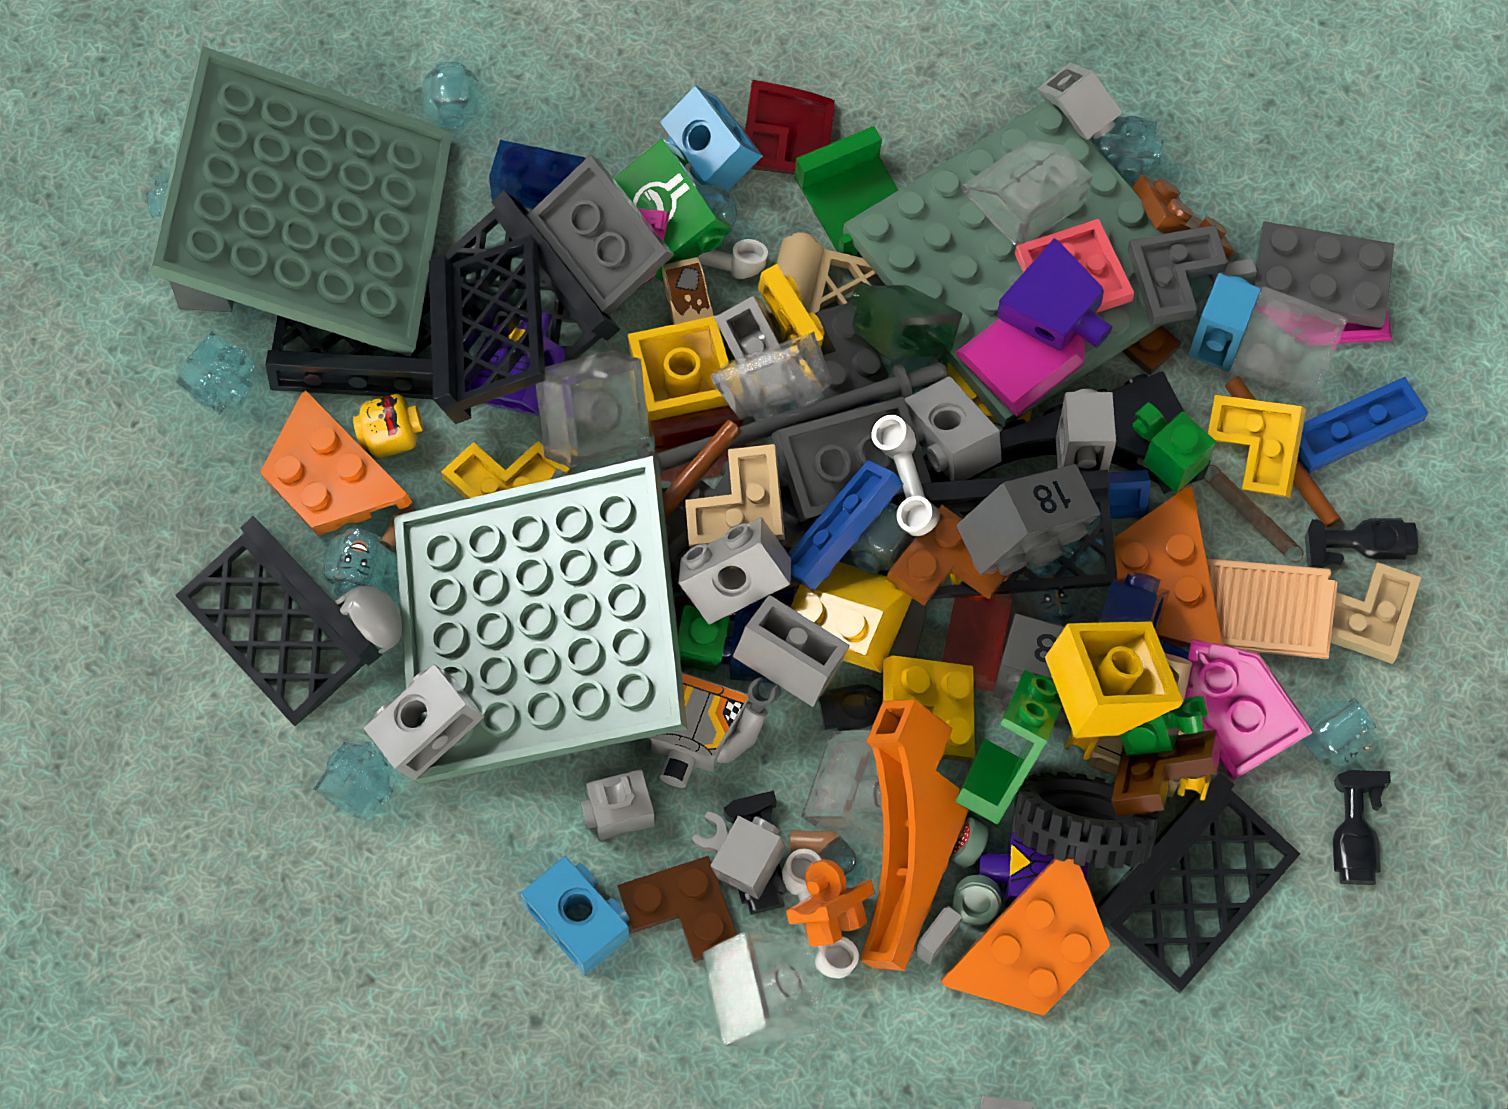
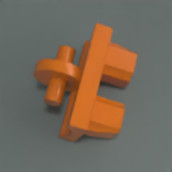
M822 859L811 864L806 871L805 882L811 896L786 910L789 924L804 923L810 946L832 945L843 939L842 931L859 929L868 923L862 901L875 894L872 880H864L852 888L846 887V877L839 865L831 860Z

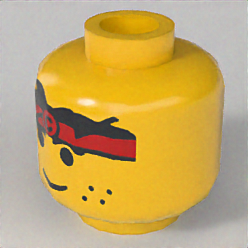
M399 394L366 401L361 405L359 415L353 417L354 429L359 445L365 451L369 450L376 458H384L413 450L417 442L416 433L424 431L418 406L413 405L409 407L406 399Z

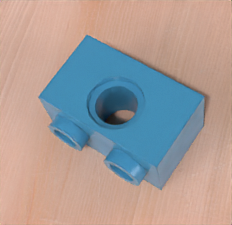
M697 86L660 122L670 135L667 141L678 148L684 157L688 159L692 165L689 169L691 175L706 188L712 185L728 192L763 157L721 100Z
M1218 273L1201 315L1188 357L1230 372L1261 288L1251 285L1241 277H1229Z
M564 856L520 892L521 900L526 910L579 970L586 975L629 939V929L626 923L630 918L615 899L610 898L606 902L595 890L598 882L582 863L574 866ZM575 905H585L592 911L586 920L580 922L572 921L566 917L567 911Z

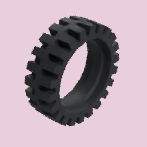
M1050 772L1041 773V776L1034 774L1030 775L1028 779L1025 778L1017 791L1011 829L1012 832H1015L1014 836L1018 840H1023V844L1027 847H1037V852L1043 855L1053 853L1055 854L1054 859L1060 861L1072 859L1074 864L1085 866V862L1092 863L1094 868H1105L1106 864L1110 865L1113 869L1123 868L1124 864L1128 867L1137 866L1138 862L1142 864L1146 862L1152 854L1160 811H1154L1147 815L1131 814L1116 816L1111 801L1115 782L1111 784L1105 783L1106 779L1101 777H1095L1094 780L1088 779L1086 774L1076 773V776L1072 777L1067 772H1057V776Z

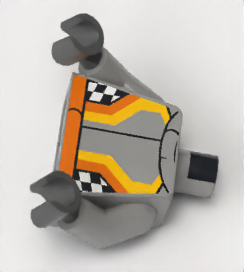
M682 672L688 729L647 737L651 740V752L667 757L660 774V779L671 786L685 788L694 766L714 773L719 763H731L755 744L768 712L765 707L780 697V686L778 684L775 685L769 699H766L760 695L758 690L763 677L752 681L748 688V694Z

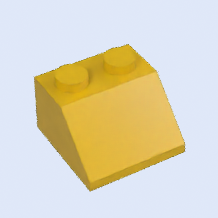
M715 316L628 334L639 401L649 437L737 419V390L719 326L714 319Z
M838 561L830 575L821 581L814 591L800 584L790 608L848 643L850 646L843 661L881 673L883 670V659L887 658L912 597L886 580L887 576Z
M1152 621L1070 623L1066 625L1045 656L1075 738L1118 736L1180 707L1184 702Z

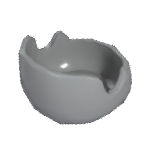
M372 585L357 586L335 601V604L341 608L340 612L351 617L362 635L374 645L381 647L378 651L380 654L391 649L400 640L402 635V616L399 607L388 593Z

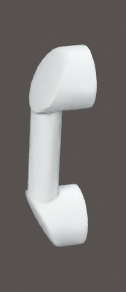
M744 239L734 245L732 254L712 250L701 254L698 259L701 265L729 271L732 277L745 279L757 275L765 268L768 250L763 243L757 240Z
M886 415L875 423L872 429V440L882 452L894 459L900 480L904 483L903 490L906 499L900 504L897 511L899 525L912 536H921L930 532L937 525L940 513L925 498L912 456L916 447V438L913 430L899 416Z
M798 849L792 852L786 860L782 871V879L786 889L791 894L798 895L800 902L811 896L805 882L807 869L811 864L822 860L816 852L809 849ZM842 937L843 939L832 945L818 946L819 952L815 957V965L822 974L831 978H843L848 976L856 967L859 960L858 949L848 938Z

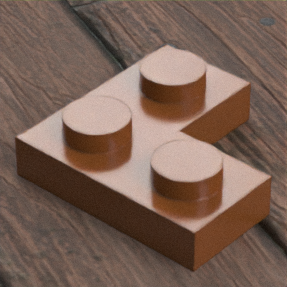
M1141 174L1132 189L1142 200L1144 210L1158 231L1167 234L1216 225L1227 260L1229 259L1234 250L1225 237L1227 230L1219 222L1207 216L1204 220L1194 216L1191 209L1181 202L1179 198L1181 192L1169 181L1159 178L1156 182Z
M941 505L938 509L940 517L937 525L927 534L917 536L889 570L886 580L925 606L950 573L988 599L992 597L1008 575H1001L999 570L984 575L979 574L956 527L962 518Z

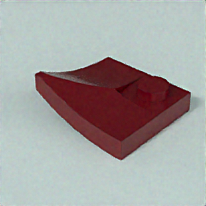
M752 80L744 132L763 157L751 169L795 175L797 158L830 145L835 100L789 86Z

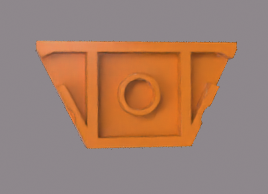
M307 391L300 395L260 474L317 536L338 530L347 523L356 524L372 519L373 511L395 504L400 510L413 503L409 495Z
M1185 487L1113 538L1118 579L1117 591L1123 622L1152 621L1158 638L1176 646L1182 647V644L1191 645L1192 639L1223 645L1193 487Z
M1053 859L941 978V983L948 988L1044 1016L1110 947L1108 935L1081 866L1074 864L1072 859H1066L1065 861Z

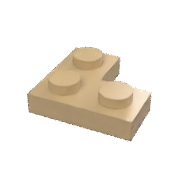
M775 444L728 449L732 494L685 500L690 548L698 544L707 545L725 536L732 527L741 523L749 524L761 517L778 540L785 539L778 457Z
M1377 562L1372 571L1363 601L1336 593L1331 643L1393 664L1401 646L1421 577Z

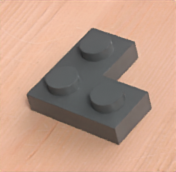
M1216 225L1133 239L1129 241L1127 248L1151 326L1194 318L1197 307L1188 278L1225 272L1228 265Z
M851 302L815 313L824 329L822 348L826 355L801 362L794 369L811 404L889 379V374L872 342L868 339H863L865 338L864 336L869 338L868 334H865L867 332H854L856 331L854 328L864 330L862 329L864 327Z

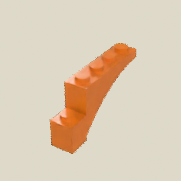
M916 700L883 701L866 741L872 747L876 761L882 797L884 830L883 862L878 898L871 928L860 960L876 969L905 971L969 811L968 808L955 802L960 788L936 771L940 760L944 756L945 747L953 728Z

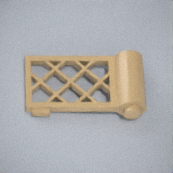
M795 233L792 236L783 238L781 241L776 264L784 276L790 275L795 280L801 293L800 301L808 313L819 312V309L836 301L838 306L846 304L848 302L843 296L861 287L873 303L869 306L875 309L876 312L879 311L889 327L895 328L894 326L901 328L899 330L902 332L890 329L889 331L885 330L883 333L886 332L890 336H894V334L897 336L906 334L904 332L905 329L917 323L912 316L900 323L896 321L886 306L898 299L893 293L882 299L879 297L869 283L879 276L864 258L823 249L816 238L807 233ZM830 265L848 269L855 280L838 289L828 276ZM826 287L829 294L823 297L824 288ZM766 303L765 307L777 330H780V324ZM861 311L856 312L860 320L870 316ZM868 332L869 338H872V337H875V336H876V337H885L884 335H882V334H880V333L877 334V333H873V332H870V333ZM908 336L897 337L894 339L897 343L887 337L870 339L877 345H885L884 342L887 344L900 343L898 340L902 343L912 342ZM932 340L926 346L920 343L905 344L913 350L938 349ZM900 345L880 346L882 349L897 352L896 350L899 352L908 351ZM934 350L916 351L920 353L918 358L931 361L936 360L937 352ZM902 352V354L917 357L911 352Z

